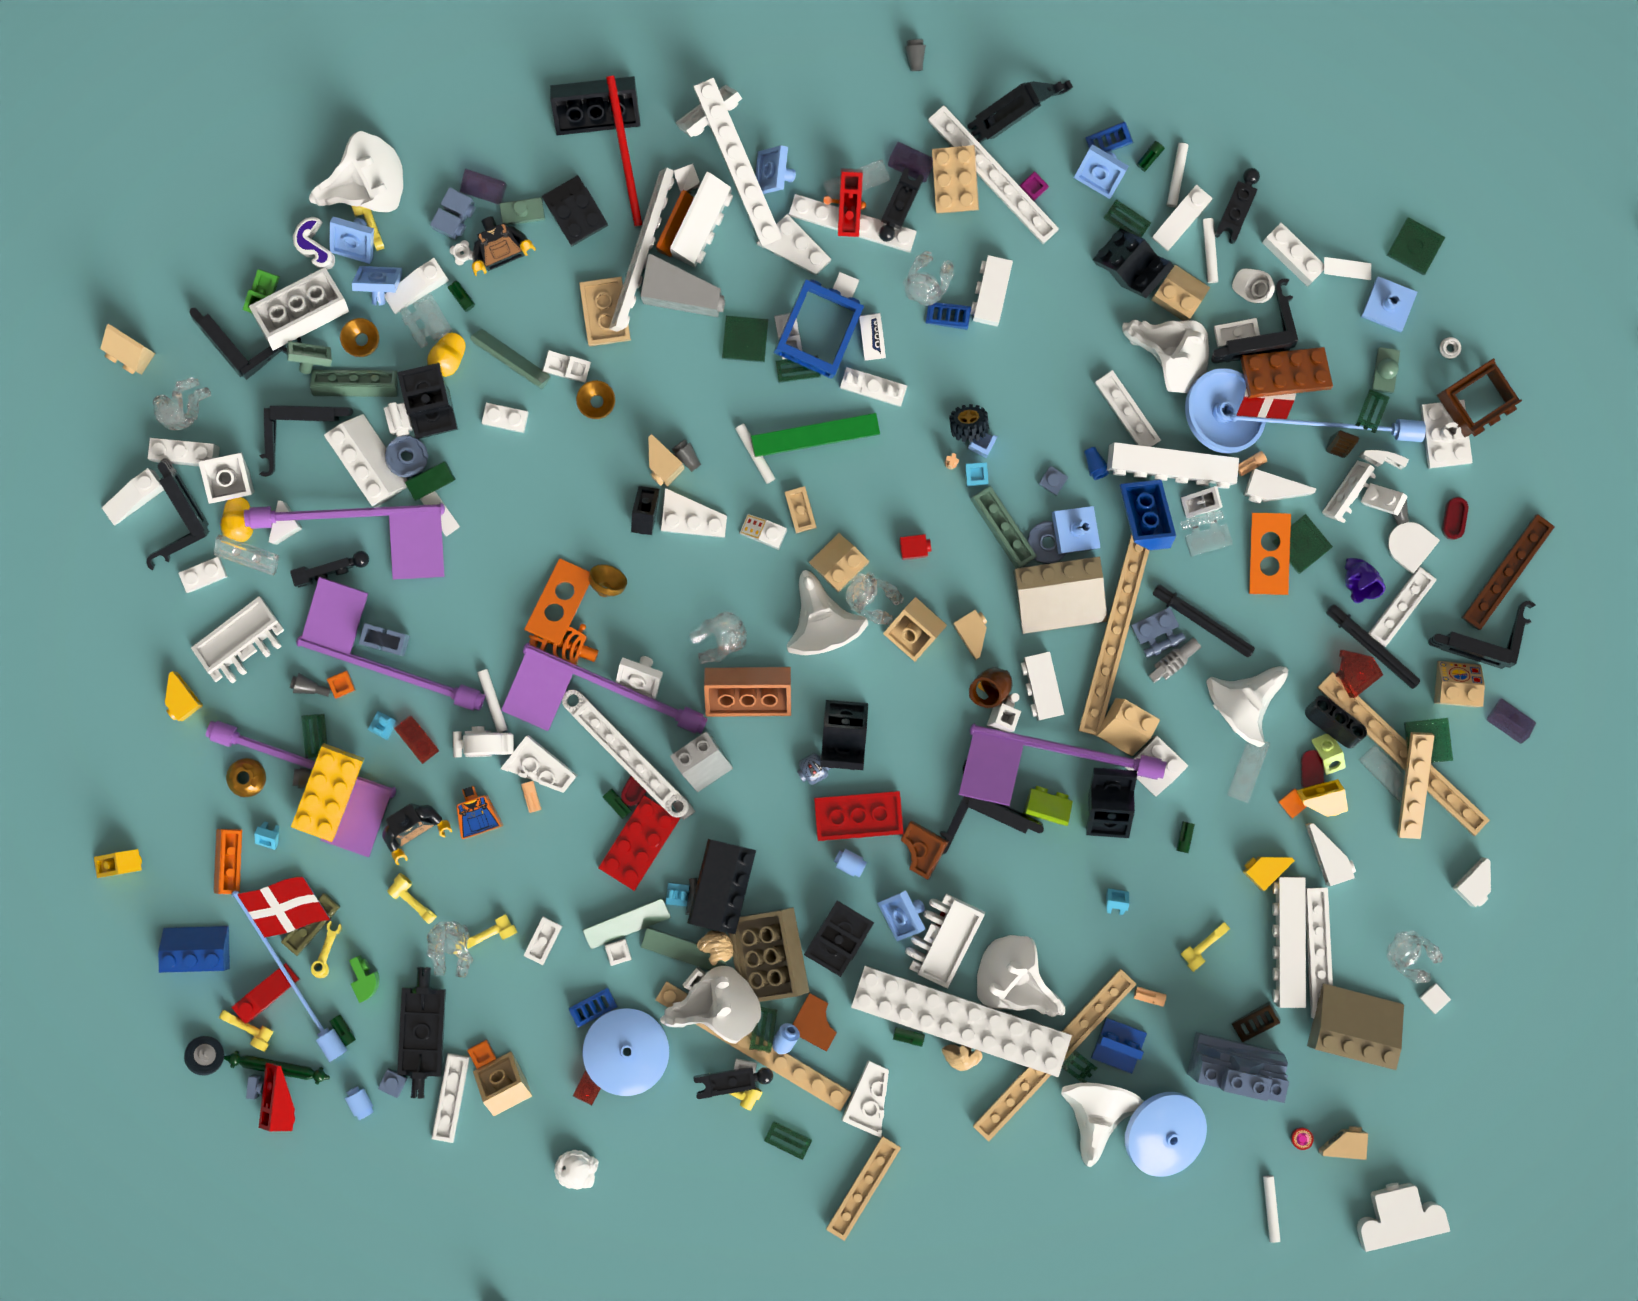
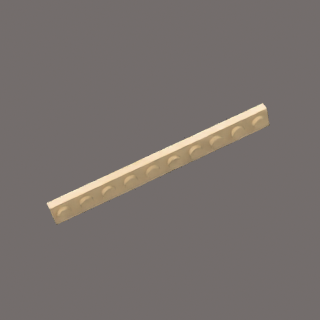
M1132 533L1078 731L1095 736L1106 715L1150 551L1134 543Z
M1331 672L1317 688L1327 698L1361 722L1367 729V736L1406 772L1409 743L1334 672ZM1430 765L1427 792L1473 836H1476L1490 820L1441 773Z
M1119 969L1062 1030V1032L1072 1035L1064 1061L1135 987L1136 983L1122 969ZM1027 1067L974 1123L973 1127L989 1142L1051 1075Z
M666 981L656 1001L666 1007H672L673 1003L683 1001L688 993ZM696 1024L841 1111L851 1094V1091L790 1054H778L774 1051L770 1042L753 1032H750L735 1044L724 1040L706 1025Z

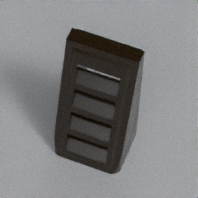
M1340 430L1330 436L1326 452L1345 458L1358 443L1359 438Z
M1271 1001L1234 1021L1232 1026L1243 1043L1280 1024L1281 1019ZM1268 1011L1272 1020L1269 1021L1264 1012ZM1260 1015L1265 1024L1261 1025L1256 1016ZM1249 1020H1253L1255 1026L1257 1027L1256 1029L1252 1028L1251 1024L1249 1023ZM1241 1024H1245L1249 1031L1248 1034L1244 1032Z

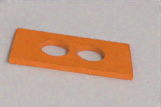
M1252 513L1249 594L1288 595L1291 514ZM1267 532H1274L1280 538V545L1274 551H1267L1261 545V538ZM1269 556L1276 558L1279 562L1278 572L1271 576L1265 575L1260 569L1261 561Z
M559 558L524 630L560 646L590 585L588 580L590 572ZM566 582L574 587V595L570 599L562 600L557 597L555 590L560 583ZM551 604H558L564 610L563 617L558 621H550L545 616V609Z

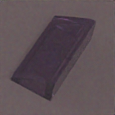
M898 142L890 156L888 166L902 173L905 168H908L909 176L917 179L922 174L924 176L923 182H926L933 168V158Z
M465 169L460 192L500 205L507 185L504 181Z
M1502 698L1487 717L1488 722L1520 744L1530 737L1536 725L1535 721Z

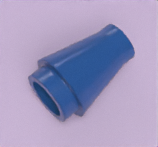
M1091 447L1084 451L1089 475L1094 480L1107 476L1109 474L1107 463L1096 447Z

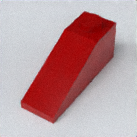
M841 168L838 236L859 237L862 169Z
M285 963L283 966L294 983L300 980L299 977ZM279 968L231 1008L247 1024L292 986Z
M266 1063L258 1128L267 1131H292L295 1122V1108L282 1068L273 1063Z

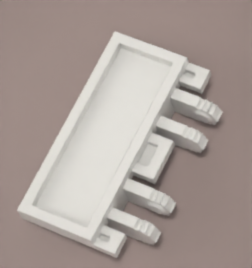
M259 596L191 647V649L215 682L223 677L218 670L221 668L228 680L234 683L237 681L236 677L228 667L234 663L240 674H246L247 670L241 661H245L257 652L253 643L255 642L261 652L268 657L271 653L263 643V640L268 637L271 644L279 649L281 644L271 629L277 636L284 629L264 600Z
M945 894L942 902L936 899H931L929 902L932 907L945 912L944 917L928 910L923 914L927 919L941 926L939 927L931 923L924 939L915 935L911 938L912 943L927 950L926 954L910 947L906 948L905 952L910 957L923 962L921 964L913 960L909 967L910 970L948 988L985 915V911Z

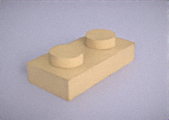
M805 486L786 491L785 496L796 534L817 528Z

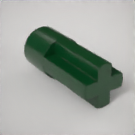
M1154 141L1139 160L1137 166L1145 172L1163 152L1164 146Z
M454 281L447 287L465 312L475 306L473 300L458 281Z
M610 789L603 796L604 800L622 819L632 811L613 789Z
M1182 821L1176 851L1189 853L1195 824Z
M341 1015L329 1021L345 1047L356 1040Z
M895 1027L893 1040L920 1047L923 1046L925 1034Z

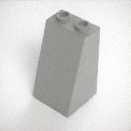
M648 254L641 291L643 304L719 317V312L724 311L725 300L720 288L654 255Z
M709 732L703 733L670 756L681 774L697 792L733 769Z

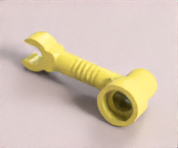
M351 206L355 217L364 215L368 227L374 228L376 251L385 249L371 210L361 206Z
M399 873L395 877L394 883L387 890L388 894L395 899L400 896L428 924L432 923L437 916L411 896L407 890L412 885V882L405 875Z
M505 914L495 919L496 925L464 940L459 945L464 951L497 933L504 940L518 932L515 926L511 925Z
M332 921L327 924L328 932L318 960L311 966L312 974L319 979L325 978L329 973V966L326 961L334 939L342 930V926L339 924L336 931H331ZM322 965V970L316 971V967Z
M1225 922L1195 948L1192 949L1189 946L1180 954L1186 960L1187 966L1192 972L1205 962V959L1200 954L1230 930Z
M222 1010L219 1016L220 1019L247 1031V1033L249 1032V1034L254 1036L250 1045L261 1051H266L269 1046L268 1041L274 1032L273 1030L263 1025L259 1029L249 1023L245 1024L237 1016Z
M756 1087L754 1090L730 1093V1095L741 1100L740 1106L751 1111L756 1100L760 1099L763 1092Z

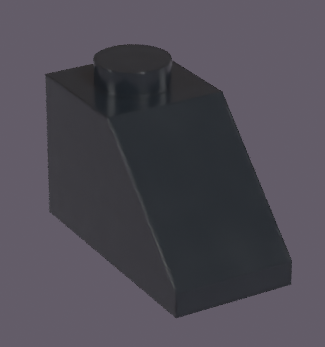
M638 486L632 511L631 532L652 535L660 489Z

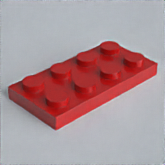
M900 791L814 798L818 841L903 834Z
M644 795L598 868L635 891L681 818L671 816L661 805Z

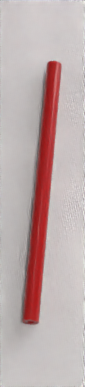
M613 75L606 77L633 222L634 226H640L643 224L615 76Z

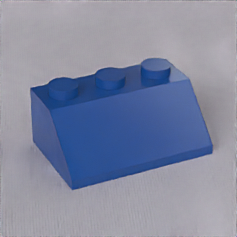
M1162 480L1120 484L1134 543L1148 550L1171 548L1176 538V532Z
M229 926L163 928L158 951L159 973L225 971L230 969Z

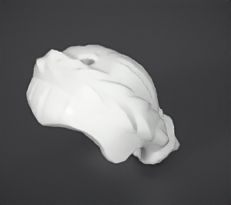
M581 1150L567 1151L559 1156L554 1169L556 1179L559 1180L562 1186H566L569 1189L591 1188L595 1181L594 1173L598 1168L599 1161Z

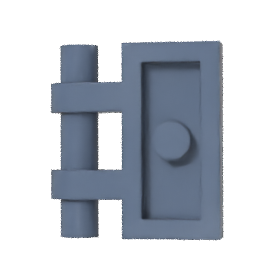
M1170 607L1131 625L1139 644L1141 645L1148 641L1150 645L1149 648L1143 650L1146 658L1153 655L1158 656L1162 654L1161 651L1169 647H1177L1180 642L1186 640L1182 632L1174 635L1172 629L1179 627V624ZM1165 633L1167 639L1157 644L1155 638Z

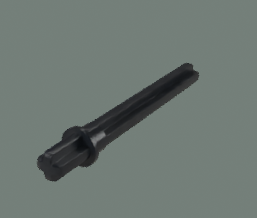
M1162 585L1156 586L1152 594L1166 603V607H1172L1244 656L1250 657L1253 654L1254 646L1178 597L1176 592L1172 593Z
M1334 604L1328 608L1326 614L1338 624V628L1342 627L1411 689L1418 686L1420 679L1350 618V614L1346 615Z

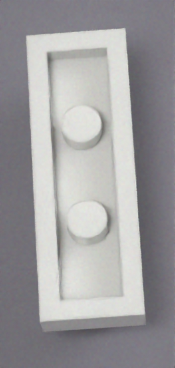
M846 367L840 388L901 407L907 385Z
M1357 460L1322 513L1326 517L1345 523L1346 520L1343 519V514L1345 512L1351 514L1350 504L1358 497L1363 487L1369 488V484L1366 481L1369 477L1375 479L1376 476L1373 473L1375 468L1371 464Z

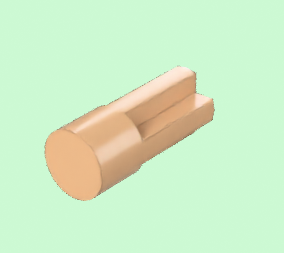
M1259 451L1239 463L1238 473L1242 477L1266 463L1267 458L1265 454Z
M955 453L947 456L945 460V466L950 470L955 469L959 462Z
M534 781L521 784L529 813L542 810Z
M1137 986L1134 999L1163 1007L1166 1001V994Z

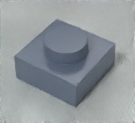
M1050 466L1038 485L1057 496L1068 477Z
M388 1068L378 1089L398 1098L408 1077L397 1075V1072Z
M253 1074L248 1077L246 1099H256L259 1097V1094L263 1093L264 1081H261L262 1075Z

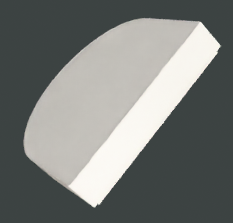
M1407 522L1398 525L1391 531L1388 537V549L1391 557L1413 574L1440 540L1423 526Z

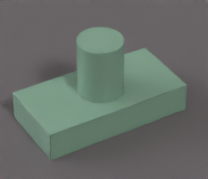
M542 197L500 203L502 223L506 225L545 220Z
M288 341L286 348L288 361L300 362L299 371L301 373L310 374L313 364L331 366V347Z

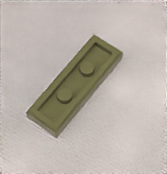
M323 893L318 899L331 919L340 906L326 893ZM329 920L314 922L291 931L284 937L281 943L298 956Z

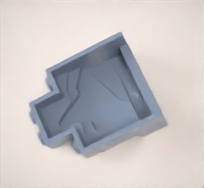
M1196 1032L1187 1075L1197 1083L1217 1087L1233 1094L1264 1101L1269 1099L1285 1103L1289 1086L1288 1075H1286L1288 1062L1284 1053Z

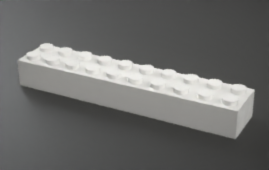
M869 966L864 967L851 1008L1059 1077L1072 1037L1071 1034Z

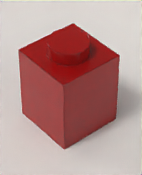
M926 534L900 537L899 539L902 560L928 557V552H932L931 541L926 539Z

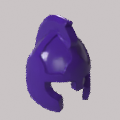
M1346 559L1345 569L1347 572L1345 583L1346 587L1351 591L1350 597L1353 602L1361 603L1365 599L1380 597L1386 587L1379 572L1362 559Z

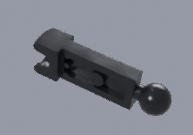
M908 168L904 169L881 219V222L886 225L879 229L878 234L880 239L885 242L891 241L895 237L894 227L901 230L924 180L922 174L916 180H910L908 178Z
M1255 168L1245 170L1243 174L1244 183L1237 182L1215 232L1216 238L1223 231H1228L1230 233L1229 243L1234 244L1237 240L1258 190L1252 187L1260 179L1259 171Z
M358 551L352 558L347 557L311 569L303 566L291 570L290 573L294 586L301 588L313 584L312 580L314 579L318 582L319 577L328 579V575L336 573L337 576L349 572L348 569L353 568V566L363 568L369 563V556L364 551Z
M753 1067L696 1075L693 1077L694 1082L705 1085L704 1090L697 1092L696 1098L704 1099L712 1096L756 1089L755 1082L765 1085L769 1084L773 1080V1072L771 1069L763 1067L757 1073H753Z

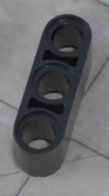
M1318 696L1305 709V715L1312 723L1347 748H1354L1367 736V729L1361 722L1325 696Z

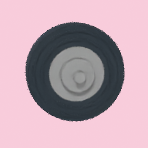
M200 1036L193 1039L187 1045L184 1052L186 1066L197 1075L213 1074L221 1067L224 1060L222 1045L218 1040L210 1036Z

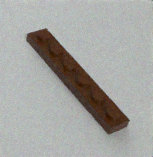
M1536 514L1461 618L1477 630H1481L1555 526Z

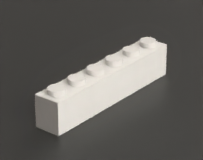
M1115 442L1109 445L1107 470L1113 471V475L1125 476L1126 473H1133L1136 478H1147V475L1155 476V480L1162 481L1173 478L1177 483H1188V480L1196 481V485L1209 486V483L1217 484L1218 488H1229V486L1237 484L1239 458Z
M1278 877L1272 883V892L1276 894V903L1272 905L1273 916H1276V924H1273L1272 927L1273 937H1276V946H1273L1272 949L1273 959H1276V968H1273L1272 971L1273 981H1276V989H1273L1272 994L1273 1002H1276V1006L1280 1008H1306L1305 877Z

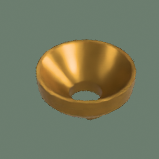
M364 318L350 320L344 325L340 333L342 347L347 353L355 357L371 355L379 344L380 337L377 327ZM360 334H366L368 337V342L364 346H359L356 343V338Z
M589 381L577 393L578 409L584 416L590 419L605 418L612 412L615 406L614 391L603 381ZM594 396H601L603 398V405L601 407L595 408L591 405V399Z
M601 564L592 567L590 570L589 583L599 596H616L621 594L626 588L627 578L617 568Z
M244 758L237 760L227 771V785L238 796H255L263 789L266 783L265 769L254 759ZM242 771L247 772L250 777L246 784H241L238 781V774Z

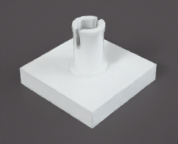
M642 656L639 663L622 657L616 683L656 700L663 672L651 668L653 660L647 656Z

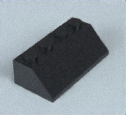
M635 76L615 78L624 128L640 127ZM606 79L550 85V99L557 136L616 129Z
M708 839L688 924L736 934L756 850Z

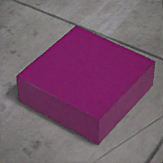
M1035 171L1019 185L1033 201L1049 188Z

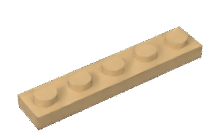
M1411 732L1397 833L1399 838L1421 839L1434 735L1432 733Z
M882 1135L826 1227L827 1231L844 1241L846 1240L900 1151L901 1147Z

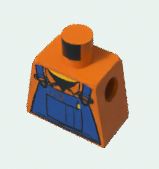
M474 786L462 789L466 802L457 804L462 839L503 826L488 795L478 797Z

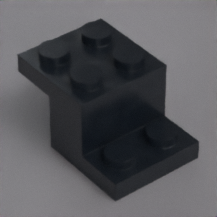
M578 175L542 195L545 204L571 247L609 226Z
M1121 228L1113 234L1108 243L1093 258L1094 263L1108 270L1121 287L1144 298L1151 294L1174 267L1169 260L1157 256L1145 239Z
M440 363L397 372L406 413L411 417L416 439L458 430L450 391L445 385Z
M826 700L820 767L850 770L864 769L868 703Z
M1106 768L1093 769L1088 794L1089 816L1086 835L1129 838L1135 813L1134 790L1137 771Z
M837 900L804 955L841 977L850 961L853 960L874 922Z

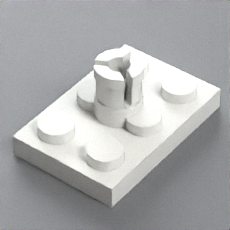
M727 85L719 89L728 111L734 109L742 99L737 91ZM701 104L675 122L679 129L690 137L701 134L705 126H710Z
M1459 400L1464 409L1466 410L1465 401ZM1440 402L1421 405L1422 421L1425 422L1426 426L1424 439L1428 469L1473 463L1469 436L1464 438L1461 428L1457 427L1458 424L1453 421L1443 404Z

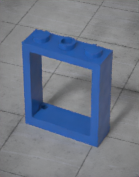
M805 280L773 353L832 379L837 372L864 306L853 297L846 298L841 296L838 290L833 288L828 290L822 287V284L816 280ZM808 291L854 312L832 364L786 344Z

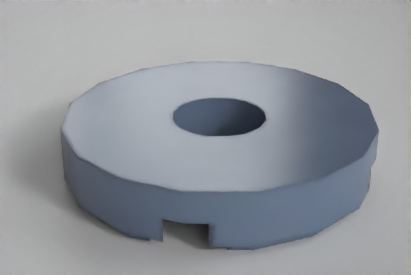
M408 435L398 436L386 448V465L392 473L399 477H415L427 465L428 452L425 445L419 439ZM409 452L412 455V460L404 461L401 458V453Z
M1052 521L1039 523L1030 531L1027 542L1037 555L1036 561L1043 564H1051L1060 561L1066 555L1058 554ZM1045 537H1051L1054 540L1052 548L1048 549L1043 546L1042 541Z

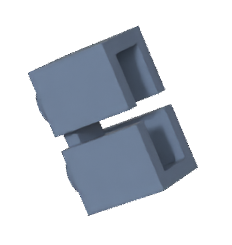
M449 187L441 205L444 206L443 209L459 216V218L438 208L430 226L433 230L456 240L458 236L461 237L466 228L464 221L473 215L475 202L472 198Z
M364 623L359 644L405 656L410 636Z

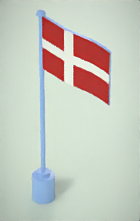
M1245 388L1244 398L1237 414L1235 413L1231 417L1234 422L1236 420L1391 431V435L1394 436L1395 440L1422 442L1426 430L1425 422L1420 420L1397 419L1392 424V427L1289 420L1287 417L1295 401L1296 393L1249 398L1247 388Z
M289 878L260 890L245 893L233 891L232 897L236 898L320 1030V1033L317 1034L319 1038L316 1042L327 1060L331 1062L347 1052V1048L335 1029L330 1031L329 1028L324 1029L266 939V937L289 933L314 922L331 920L305 878Z

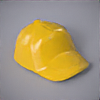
M453 332L444 335L430 350L427 357V365L440 363L443 377L454 374L465 352L466 344L464 339L459 334Z
M242 497L227 500L224 507L220 526L222 535L229 542H245L253 533L251 527H245L244 510H249L250 504Z

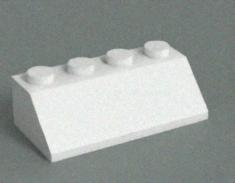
M706 172L670 247L673 258L694 268L697 263H702L706 254L704 252L706 244H711L715 236L713 230L716 225L719 226L724 217L722 211L725 206L728 207L733 198L731 187L709 172Z
M326 267L249 305L252 314L273 351L287 344L288 341H293L349 312L344 297Z
M364 414L345 421L324 434L371 506L379 507L407 488L405 482L408 479L395 475L387 467L385 461L386 446Z

